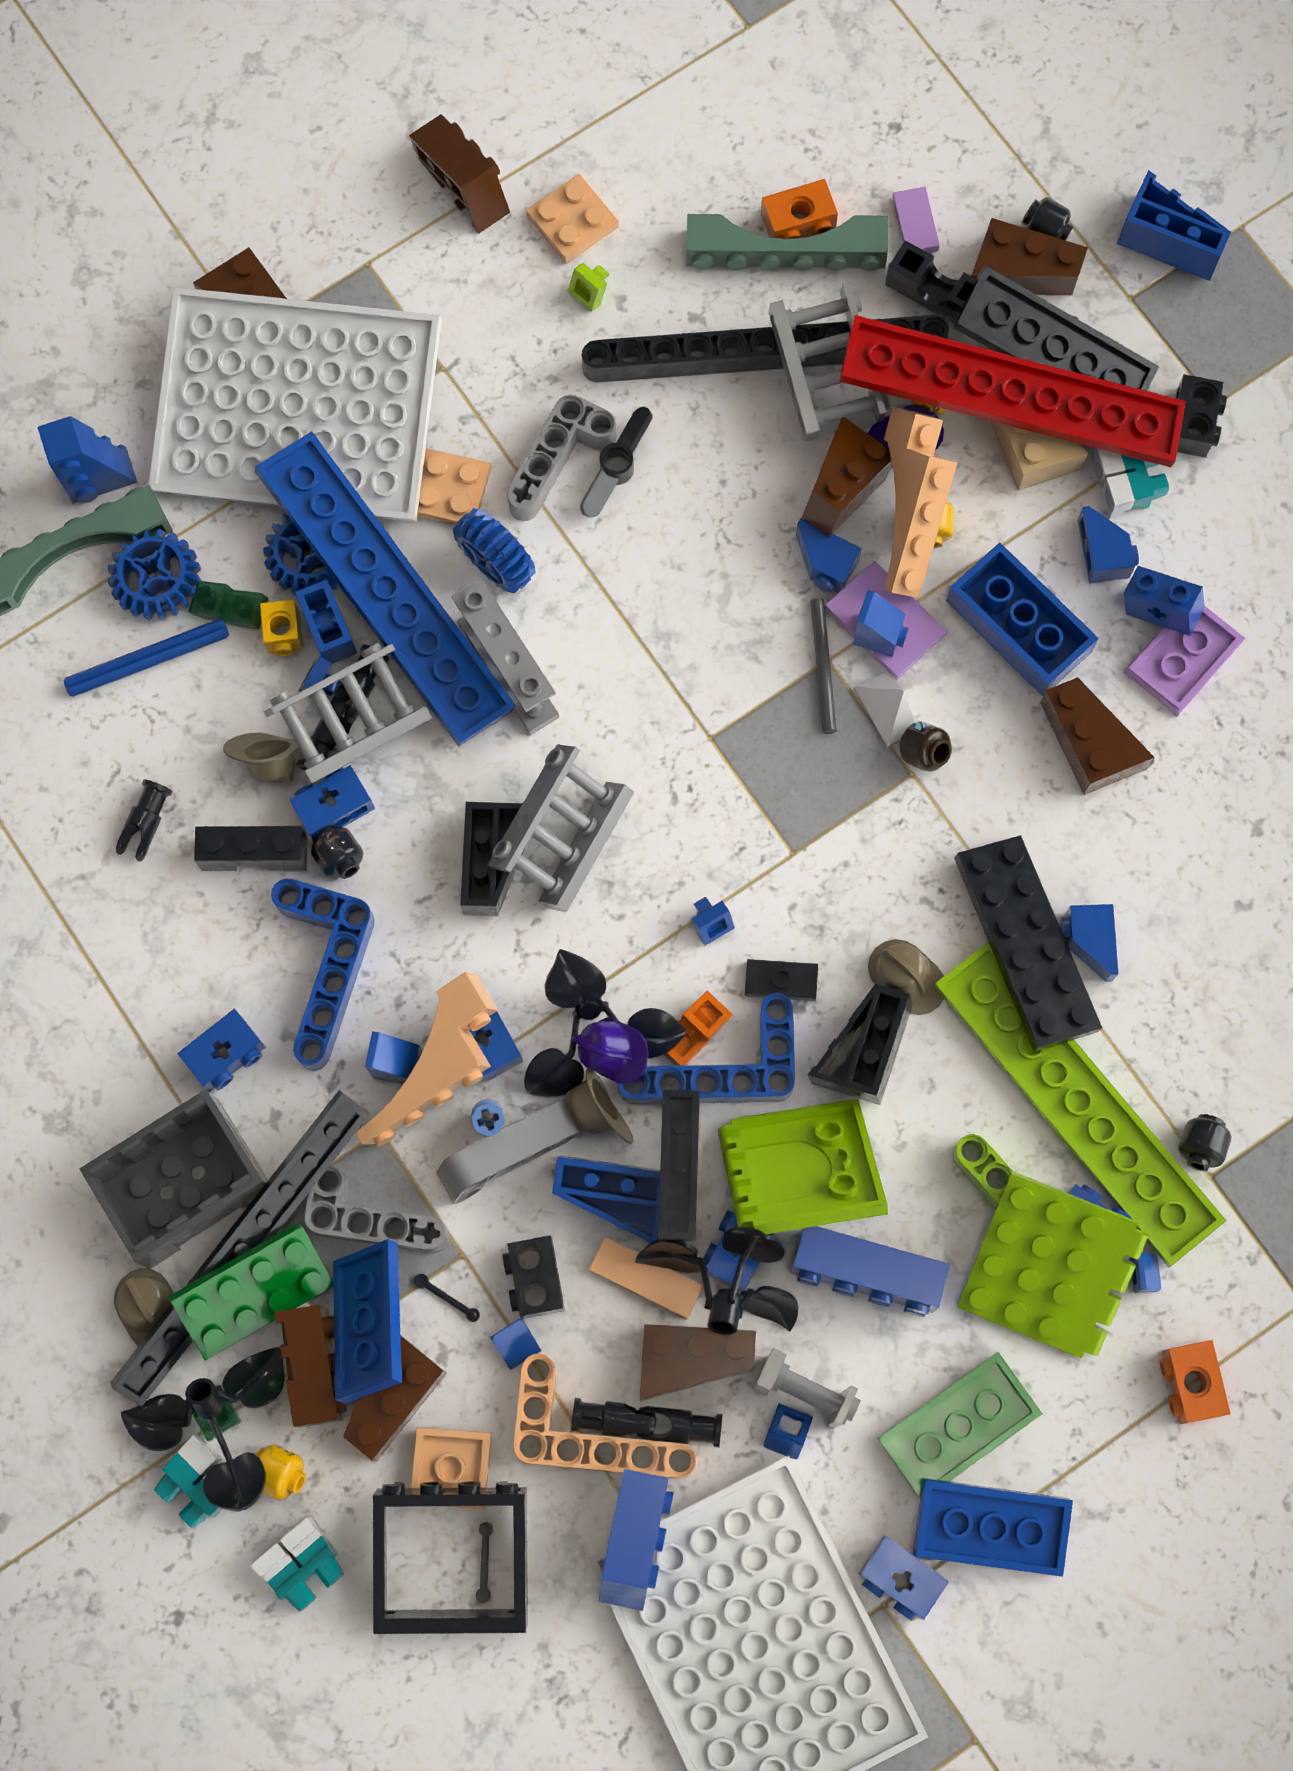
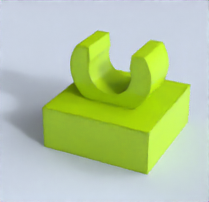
M581 263L574 268L568 292L592 312L601 305L607 286L604 279L610 273L601 265L591 270L586 264Z

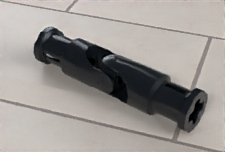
M366 644L362 645L360 648V652L368 649L371 646ZM362 655L359 656L357 662L364 659ZM385 655L383 656V659L387 664L389 658ZM371 664L353 672L367 699L375 687L374 679L377 676ZM341 682L330 703L348 735L359 713L353 702L351 705L345 703L351 698ZM321 718L310 739L319 754L323 753L326 759L337 753L334 748L337 744L323 718ZM305 757L299 759L296 763L302 770L306 769L304 762H306Z
M575 1398L571 1431L577 1432L579 1428L600 1430L603 1435L611 1436L637 1433L636 1435L642 1439L688 1444L690 1441L707 1442L719 1448L723 1414L709 1417L693 1415L690 1410L655 1406L640 1407L637 1410L625 1403L606 1401L603 1405L582 1402L581 1398ZM656 1413L663 1414L670 1419L672 1427L668 1432L653 1434L657 1422Z

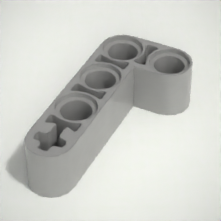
M572 394L565 395L556 402L508 488V504L514 518L521 521H529L538 514L577 442L602 451L605 446L615 443L616 423L612 413ZM568 412H575L578 414V416L574 419H566L563 417ZM598 426H604L609 429L602 434L593 431ZM552 440L563 442L561 446L556 448L547 445ZM537 468L547 470L542 476L531 474Z
M561 1100L501 1129L500 1132L493 1136H487L453 1153L442 1162L436 1173L453 1204H457L478 1193L486 1183L571 1141L580 1135L582 1130L575 1121L565 1100Z
M330 1165L308 1193L305 1223L312 1232L321 1237L367 1244H377L389 1239L398 1243V1248L428 1253L439 1252L448 1243L449 1232L438 1218L345 1204L348 1180L336 1166ZM329 1174L337 1175V1187L331 1192L322 1191V1179ZM322 1210L331 1211V1223L325 1228H317L315 1217L318 1212ZM358 1215L367 1216L368 1226L366 1230L362 1233H353L350 1229L352 1219ZM394 1220L402 1221L404 1223L403 1234L396 1239L388 1238L386 1234L388 1224ZM416 1222L415 1228L418 1231L429 1232L431 1226H434L435 1230L440 1233L439 1238H433L431 1244H428V1240L424 1236L413 1234L412 1223Z

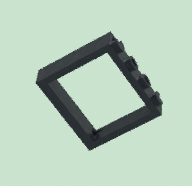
M467 1481L458 1483V1488H443V1483L424 1482L420 1484V1488H405V1483L395 1482L394 1484H382V1488H377L373 1494V1634L526 1633L528 1626L527 1487H518V1483L501 1481L496 1483V1487L480 1488V1482ZM513 1506L514 1609L387 1610L386 1507Z

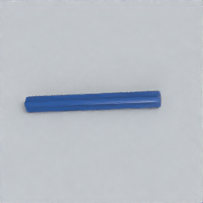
M217 619L68 676L64 679V686L67 693L74 697L223 640L229 636V631L224 620Z

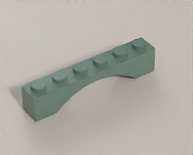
M687 214L686 266H694L698 269H708L712 266H727L735 270L745 267H761L766 270H774L778 267H794L798 270L825 267L835 271L845 268H861L865 271L886 268L888 216L854 215L842 225L825 233L806 238L782 239L749 232L733 224L721 214Z
M150 485L144 488H134L125 497L113 503H103L94 512L82 518L70 519L60 529L51 533H42L36 536L31 543L23 547L11 548L5 551L0 557V616L20 607L26 593L38 577L54 563L71 553L107 543L124 542L131 544L133 543L131 535L137 536L138 539L144 538L143 533L145 530L150 531L152 537L155 536L158 529L163 530L165 535L173 532Z

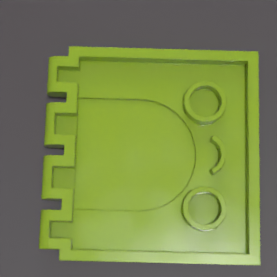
M858 1098L730 1119V1125H724L718 1129L738 1227H751L765 1234L888 1214L885 1193Z
M1011 1171L958 1300L957 1307L1079 1358H1082L1084 1352L1098 1356L1108 1331L1096 1326V1323L1111 1326L1122 1300L1121 1297L1111 1293L1110 1290L1113 1289L1125 1293L1136 1267L1134 1263L1124 1259V1256L1139 1259L1149 1235L1136 1229L1138 1225L1136 1220Z

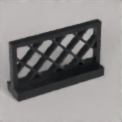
M663 1090L658 1240L696 1241L700 1091Z

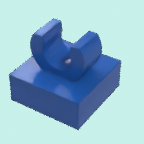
M319 656L313 662L298 691L301 692L330 677L331 675L326 673L332 663ZM337 680L322 689L325 694L332 696V694H335L341 681Z
M704 897L694 903L698 912L697 916L692 918L697 935L704 946L735 929L730 911L723 901L712 906L709 900Z

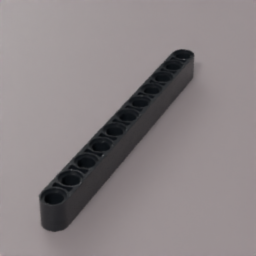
M938 315L873 319L927 334L934 333L948 339L949 335L948 322ZM848 321L797 325L796 329L792 330L795 343L801 342V344H806L850 332ZM772 327L593 340L583 347L581 354L584 375L592 382L784 369ZM760 346H769L772 348V350L769 352H762L757 348ZM846 347L807 357L801 365L802 367L843 364ZM734 348L739 352L730 355L725 353L724 350ZM698 350L704 352L705 355L694 357L690 353ZM661 353H668L672 357L663 360L657 356ZM630 355L638 358L634 362L623 360L626 356ZM594 358L605 360L602 364L598 365L590 363Z

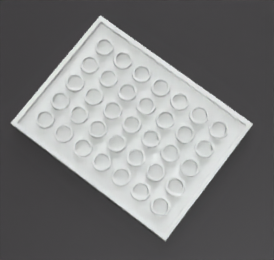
M173 287L149 479L153 492L280 506L254 472L255 466L312 431L375 517L416 522L442 317L436 314Z
M790 1456L661 1520L660 1527L667 1529L662 1552L655 1551L652 1563L659 1566L655 1589H647L643 1611L609 1604L688 1771H865L928 1738ZM608 1548L588 1557L600 1585Z

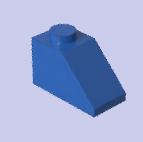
M1090 506L1082 507L1077 521L1089 583L1130 578L1135 566L1139 564L1138 549L1136 545H1131L1130 534Z
M800 518L797 523L796 537L810 579L814 581V584L819 589L831 593L834 591L839 593L846 586L859 563L862 548L835 534L828 537L808 521Z
M867 590L857 620L853 645L893 657L896 646L903 648L909 630L908 627L903 626L906 614L876 592Z
M1113 904L1070 905L1065 916H1061L1060 928L1064 938H1067L1069 950L1104 981H1113L1119 974Z
M372 1031L365 1067L374 1079L404 1084L418 1062L422 1049L418 1044Z

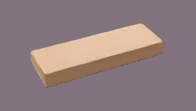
M607 1237L604 1238L589 1271L688 1319L702 1291V1284L672 1269L635 1263L636 1256L639 1253Z

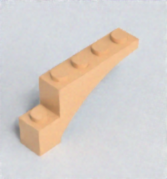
M894 406L884 437L890 449L895 483L894 541L884 590L919 598L957 462L934 455L943 420Z
M464 972L436 991L439 997L437 1011L422 1054L408 1079L393 1099L374 1118L357 1130L356 1135L362 1145L376 1144L377 1147H380L396 1137L394 1131L403 1125L410 1127L418 1123L425 1117L424 1111L433 1105L437 1108L451 1101L454 1098L452 1092L463 1085L465 1088H468L483 1079L482 1072L490 1068L491 1065L471 1034L470 1029L476 1031L486 1026L491 1021L489 1016L498 1011L477 974Z

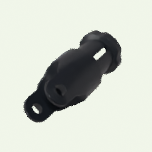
M144 779L142 782L144 789L137 805L132 806L116 845V853L119 855L123 854L131 837L136 832L141 831V841L135 856L136 860L140 862L145 858L162 819L159 814L164 802L173 792L168 787Z

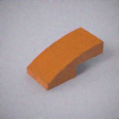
M707 990L682 1014L678 1022L686 1028L685 1036L676 1047L664 1055L675 1066H687L730 1020L733 1014Z

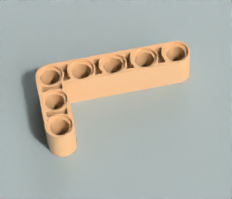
M540 1353L532 1354L523 1362L513 1444L514 1452L522 1462L535 1465L623 1473L624 1469L670 1478H685L694 1471L697 1463L696 1455L693 1449L682 1443L551 1431L557 1374L556 1366L548 1356ZM536 1361L546 1362L549 1366L547 1378L540 1382L533 1381L529 1376L530 1366ZM538 1398L545 1404V1413L541 1418L533 1420L527 1417L525 1407L529 1400ZM528 1436L539 1438L542 1446L540 1453L532 1458L526 1457L521 1450L522 1442ZM564 1440H574L579 1447L578 1456L572 1461H564L558 1454L559 1445ZM602 1443L612 1444L616 1450L615 1460L608 1465L600 1464L595 1458L596 1448ZM645 1446L653 1452L654 1459L649 1467L641 1469L632 1462V1454L638 1447ZM676 1450L687 1452L691 1458L690 1467L684 1472H676L669 1465L670 1455Z

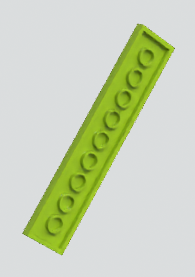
M989 942L985 943L935 983L934 987L1117 1207L1137 1221L1138 1230L1149 1235L1147 1243L1168 1268L1173 1266L1227 1221L1075 1040L1036 1052L1033 1051Z

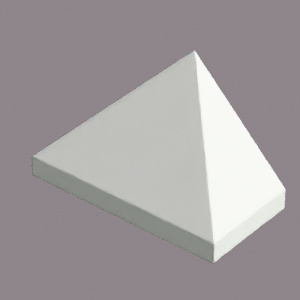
M883 672L855 686L854 690L888 748L900 742L905 730L915 723L905 691L886 672Z

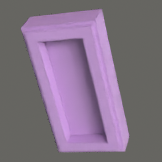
M926 186L893 192L892 199L902 242L904 243L906 240L928 253L939 251L940 245Z

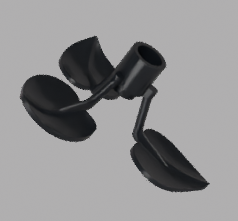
M559 949L555 962L546 977L544 990L547 999L552 1004L561 1008H575L572 1012L573 1025L570 1046L566 1055L559 1049L549 1048L540 1052L531 1060L525 1072L524 1086L527 1093L536 1096H563L582 1083L584 1079L583 1066L579 1061L572 1059L575 1056L577 1043L572 1041V1038L578 1035L581 1018L593 1020L603 1011L609 1018L618 1020L609 1008V1003L602 1001V996L606 991L604 974L583 957ZM647 1008L636 1012L629 1018L627 1025L635 1028L643 1035L647 1042L648 1059L659 1057L671 1051L679 1044L686 1033V1028L679 1024L671 1014L656 1008Z
M744 1226L733 1227L727 1230L722 1238L723 1249L741 1256L731 1289H720L713 1297L706 1260L697 1257L698 1250L694 1246L682 1241L657 1239L649 1243L636 1256L635 1263L685 1273L701 1272L706 1298L704 1308L710 1310L707 1326L715 1333L723 1335L736 1333L739 1319H742L743 1310L761 1318L774 1321L789 1332L795 1325L799 1307L797 1299L791 1293L772 1286H762L756 1291L747 1289V1291L738 1293L748 1257L763 1263L777 1262L784 1257L786 1246L775 1236Z
M280 1347L267 1349L238 1362L226 1373L222 1386L218 1385L215 1387L210 1379L199 1378L192 1381L186 1388L185 1400L176 1394H163L147 1400L142 1407L138 1405L132 1409L122 1411L121 1418L125 1428L133 1440L143 1448L151 1451H164L179 1444L183 1436L182 1427L191 1425L192 1413L200 1420L209 1421L226 1462L214 1465L207 1472L203 1481L204 1493L209 1502L218 1508L235 1512L247 1510L255 1504L264 1490L266 1483L264 1465L259 1457L249 1452L233 1459L216 1418L223 1407L221 1398L231 1403H235L240 1399L242 1404L248 1408H259L271 1403L279 1396L285 1381Z

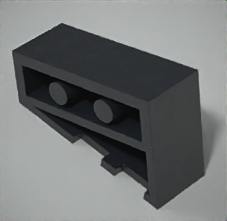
M466 802L460 901L463 915H499L517 869L514 867L511 873L492 869L488 866V863L493 856L492 853L495 845L503 839L523 803Z
M875 984L849 1018L848 1024L836 1039L834 1038L828 1046L827 1052L818 1064L813 1066L807 1074L811 1083L880 1105L913 1006L910 994Z

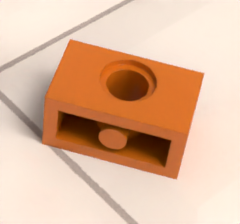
M825 179L762 197L761 216L771 238H806L825 233L837 225L838 212ZM803 214L807 217L803 219L795 218L794 215Z
M1213 1340L1162 1351L1164 1358L1159 1359L1161 1373L1165 1381H1170L1173 1394L1168 1396L1172 1416L1174 1418L1178 1417L1180 1424L1231 1414ZM1189 1372L1196 1374L1201 1381V1387L1196 1394L1189 1392L1184 1384L1185 1376Z

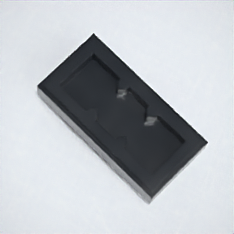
M747 959L745 996L765 998L770 994L780 993L791 1000L816 1001L818 964Z

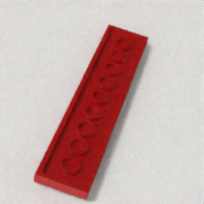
M855 315L852 320L839 380L842 383L1170 468L1176 462L1186 404L1184 400Z

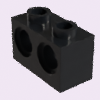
M1183 374L1175 397L1176 399L1186 401L1177 452L1206 458L1211 447H1217L1222 429L1221 426H1216L1218 415L1223 416L1227 402V396L1222 395L1224 382ZM1194 398H1202L1208 404L1201 405L1194 400ZM1188 429H1198L1202 436H1195Z
M551 1235L507 1243L509 1253H503L502 1257L506 1276L513 1274L515 1289L509 1290L512 1312L519 1311L520 1317L526 1319L565 1311ZM533 1250L540 1256L538 1265L530 1270L522 1268L519 1262L521 1255L525 1251ZM535 1286L542 1287L546 1291V1299L539 1306H531L526 1301L528 1290Z

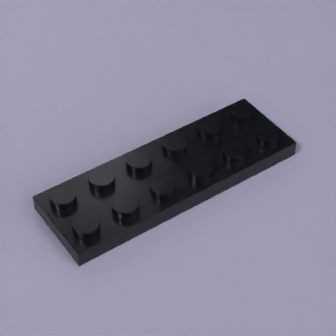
M987 266L981 269L953 326L956 330L993 351L1148 391L1159 367Z
M1019 835L957 853L954 860L1033 1051L1036 1052L1099 1032L1102 1029V1025L1022 836Z

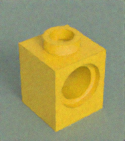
M295 599L260 603L263 643L268 653H274L276 656H289L294 654V651L303 650L300 611ZM281 625L290 626L289 631L284 635L274 634L277 627Z

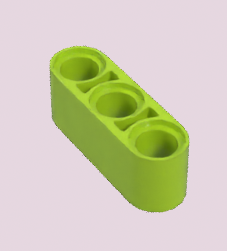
M975 1134L966 1135L954 1147L953 1161L996 1209L1010 1173L1013 1170L981 1136ZM965 1144L976 1146L980 1153L979 1160L974 1162L967 1161L962 1155V1146ZM992 1171L1000 1173L1004 1178V1187L1001 1189L991 1188L986 1181L987 1173Z

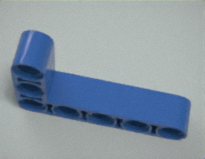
M286 878L278 881L271 892L272 901L281 914L332 930L293 1047L294 1056L301 1065L308 1070L316 1071L325 1067L330 1060L374 928L375 919L367 903L359 898ZM295 891L298 893V898L293 904L284 905L281 903L283 895L287 892ZM329 901L332 903L328 913L324 915L315 913V907L320 902ZM363 911L366 913L365 919L360 924L352 925L348 923V918L353 912ZM342 945H354V952L351 956L347 958L337 956V951ZM333 977L342 978L343 985L338 991L329 992L326 990L328 980ZM320 1011H330L332 1018L328 1024L323 1026L315 1024V1017ZM311 1044L320 1045V1053L315 1059H304L303 1053L307 1046Z
M780 993L770 994L763 1000L760 1011L761 1064L647 1066L643 1075L639 1078L644 1083L643 1089L639 1093L631 1094L624 1089V1084L617 1083L619 1095L630 1104H662L663 1090L660 1088V1083L664 1078H676L680 1082L678 1090L700 1091L696 1087L697 1080L703 1076H709L716 1082V1087L708 1093L700 1091V1103L781 1102L786 1100L792 1094L795 1084L792 1002L787 996ZM775 1004L780 1005L786 1010V1016L780 1020H774L768 1016L767 1008ZM776 1039L781 1040L786 1044L787 1051L783 1055H773L767 1048L768 1043ZM741 1075L746 1076L751 1080L753 1086L746 1092H739L732 1086L734 1078ZM774 1075H781L788 1081V1087L784 1091H774L770 1088L768 1080Z

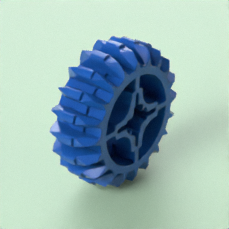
M475 508L459 519L458 524L452 529L458 547L463 550L464 555L471 560L472 564L489 580L494 582L497 587L500 586L504 591L515 593L531 581V577L536 573L531 556L500 521L495 520L491 514H487L484 510Z
M282 514L281 518L284 524L281 526L272 523L271 528L275 534L266 535L265 540L269 546L263 547V554L268 558L264 564L267 570H271V579L275 582L280 581V588L284 591L291 587L292 594L295 596L296 591L326 579L330 587L337 591V582L317 555L311 552L308 556L304 555L305 551L309 552V549L312 548L303 536L296 537L300 532L289 517ZM284 552L290 553L292 558L297 559L296 572L284 564ZM320 567H325V568L321 569L320 571H317V572H314V573H313V571H314L315 569L320 568Z
M158 529L155 536L152 537L150 531L145 530L143 533L144 538L141 539L132 534L131 540L133 543L130 545L120 542V548L123 552L112 553V559L116 564L108 565V572L113 576L107 578L109 586L114 588L111 592L115 600H120L119 605L123 610L130 609L132 616L136 618L143 613L144 618L149 621L153 618L154 613H157L159 619L164 621L166 611L170 610L173 615L177 616L178 610L176 607L181 604L183 607L188 608L189 602L186 597H196L197 591L193 586L201 584V579L197 575L201 571V566L199 562L195 561L197 555L194 550L189 549V544L186 540L178 541L177 535L173 532L166 537L161 529ZM172 557L180 562L178 579L173 577L169 571ZM131 571L135 572L139 578L137 583L139 588L136 593L129 588ZM157 571L160 572V574L157 577H155L154 575L153 578L148 577V575H151L152 573L156 575ZM161 591H166L163 594L157 595Z

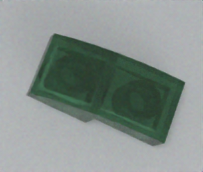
M201 581L200 584L196 585L195 597L192 598L188 610L191 615L212 621L223 619L225 624L259 630L262 622L260 603H267L269 599L263 593L234 590L227 584Z

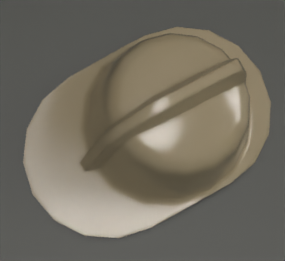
M247 733L229 739L224 744L223 752L232 759L244 762L251 775L257 781L290 783L293 780V771L296 765L295 752L300 748L294 739H285L265 733Z
M898 939L885 941L874 949L868 964L870 978L874 984L909 993L913 1002L911 1014L922 1015L931 1013L940 1006L944 998L934 985L944 975L938 966L920 949L908 941Z
M587 1068L585 1071L586 1080L565 1095V1102L578 1126L583 1131L592 1134L614 1130L625 1142L633 1143V1135L611 1101L604 1083L595 1071Z
M140 1268L129 1272L120 1280L115 1289L114 1305L116 1312L130 1338L137 1346L141 1344L172 1304L168 1296L174 1293L163 1275L153 1269Z

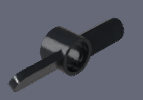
M647 407L636 409L617 442L611 443L602 449L599 457L600 470L580 504V509L584 516L588 518L598 516L615 486L628 482L633 476V452L653 418L652 412ZM612 457H622L629 462L628 466L621 471H612L605 466V463Z

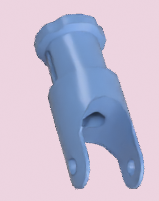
M481 1100L473 1107L471 1120L475 1131L482 1133L484 1136H493L500 1132L505 1120L503 1108L497 1100ZM485 1111L493 1114V1118L490 1121L483 1119L482 1115Z

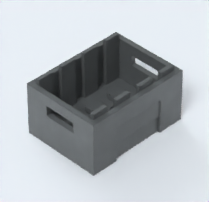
M207 1089L79 1168L134 1262L149 1269L181 1250L180 1246L235 1210L247 1208L268 1181V1178L220 1100ZM197 1166H202L205 1169V1174L201 1179H194L192 1176V1170ZM165 1186H171L174 1190L173 1196L169 1199H163L161 1196V1190Z

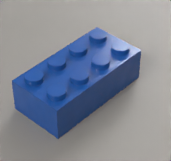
M1000 542L950 587L946 602L1042 696L1047 689L1055 687L1089 656L1099 639Z
M814 1226L802 1229L791 1273L798 1275L797 1281L803 1284L818 1287L820 1282L833 1285V1292L854 1297L856 1292L869 1295L868 1301L885 1307H889L892 1302L905 1305L904 1312L925 1317L926 1314H929V1312L933 1313L940 1307L950 1264Z

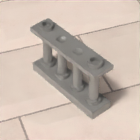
M849 282L842 284L841 299L795 312H792L791 309L786 310L783 300L770 303L769 318L805 442L818 439L820 427H823L825 422L869 410L874 411L876 422L884 420L886 409L890 408L887 394L867 389L868 397L820 409L819 406L813 407L810 395L815 393L814 390L842 383L839 382L842 369L811 377L810 374L804 375L801 363L805 362L807 357L847 347L850 332L801 344V342L795 343L792 330H795L797 325L844 312L851 329L852 320L855 315H858V312L862 311L858 292H852Z
M480 579L451 596L453 602L463 615L462 618L457 620L459 627L474 650L515 703L514 711L529 735L534 734L560 718L558 711L549 699L556 695L555 690L483 580Z
M379 643L360 652L364 659L294 696H291L290 692L286 691L270 700L273 707L263 711L266 717L280 711L306 759V762H304L306 769L298 773L304 786L316 782L432 719L426 706L415 710L413 705H408L384 661L383 656L395 650L393 644L383 649ZM368 664H371L396 711L394 714L396 721L385 726L383 721H378L353 674L354 671ZM339 679L367 728L364 730L366 737L355 742L353 737H348L322 689ZM309 695L337 744L334 746L337 753L326 759L323 753L319 754L292 705Z
M557 744L547 755L545 766L503 839L495 845L492 853L493 856L488 866L492 869L510 873L515 867L543 887V893L538 900L541 904L549 909L567 912L633 796L634 791L627 785L605 782L604 786H602L573 764L581 750L575 746ZM566 776L595 797V802L587 816L556 794ZM548 806L578 827V832L570 846L539 825ZM531 836L561 857V862L553 876H550L521 855Z
M775 1348L772 1349L753 1391L767 1396L771 1390L777 1392L778 1389L831 1414L827 1426L832 1429L842 1424L845 1425L847 1420L852 1421L861 1402L860 1399L855 1397L858 1388L851 1385L842 1391L840 1395L790 1371V1366L784 1363L787 1354Z

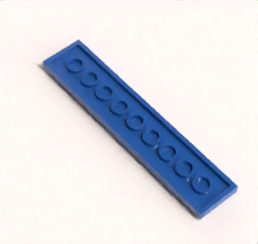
M312 431L255 466L254 472L383 646L386 647L393 644L395 650L389 654L458 747L514 710L516 707L515 703Z

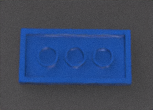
M386 1239L333 1261L335 1400L344 1404L402 1383L398 1243Z
M923 1478L912 1554L915 1557L1063 1577L1073 1500L1065 1497Z

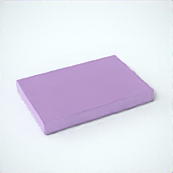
M874 560L825 605V610L853 638L867 590L876 592L905 613L903 626L908 627L909 630L903 648L896 646L893 657L866 649L898 680L946 635L947 630L913 597L884 590L888 573Z
M1205 606L1191 636L1162 627L1129 664L1124 673L1178 716L1241 645L1245 637Z

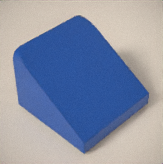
M1141 1253L1139 1259L1129 1258V1261L1136 1265L1132 1274L1133 1292L1160 1291L1162 1287L1157 1255Z
M522 1318L490 1337L510 1370L522 1364L532 1354H538L542 1351Z
M778 1403L763 1446L782 1455L790 1456L792 1459H798L813 1416Z

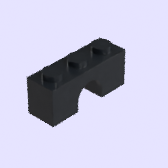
M905 240L888 266L885 286L955 323L976 278L963 272L959 280L946 277L934 266V256Z
M195 826L194 861L201 871H237V866L242 864L264 865L272 871H307L308 836L302 826Z

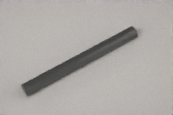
M815 598L810 603L823 733L831 734L837 732L825 605L824 599Z

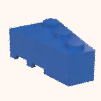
M1148 170L1125 219L1117 244L1210 281L1231 231L1199 207L1194 210L1180 199L1181 194L1174 188L1171 191L1166 189L1155 180L1156 175Z
M72 416L37 427L48 463L73 504L77 502H91L98 495L138 483L127 448L122 444L118 446L113 445L110 438L106 435L98 437L95 435L93 428Z
M563 1155L557 1157L553 1194L649 1243L658 1239L660 1170Z
M624 1469L601 1578L599 1602L643 1611L647 1589H655L659 1566L652 1564L655 1551L662 1552L667 1530L660 1527L662 1514L670 1515L674 1492L667 1491L669 1478Z

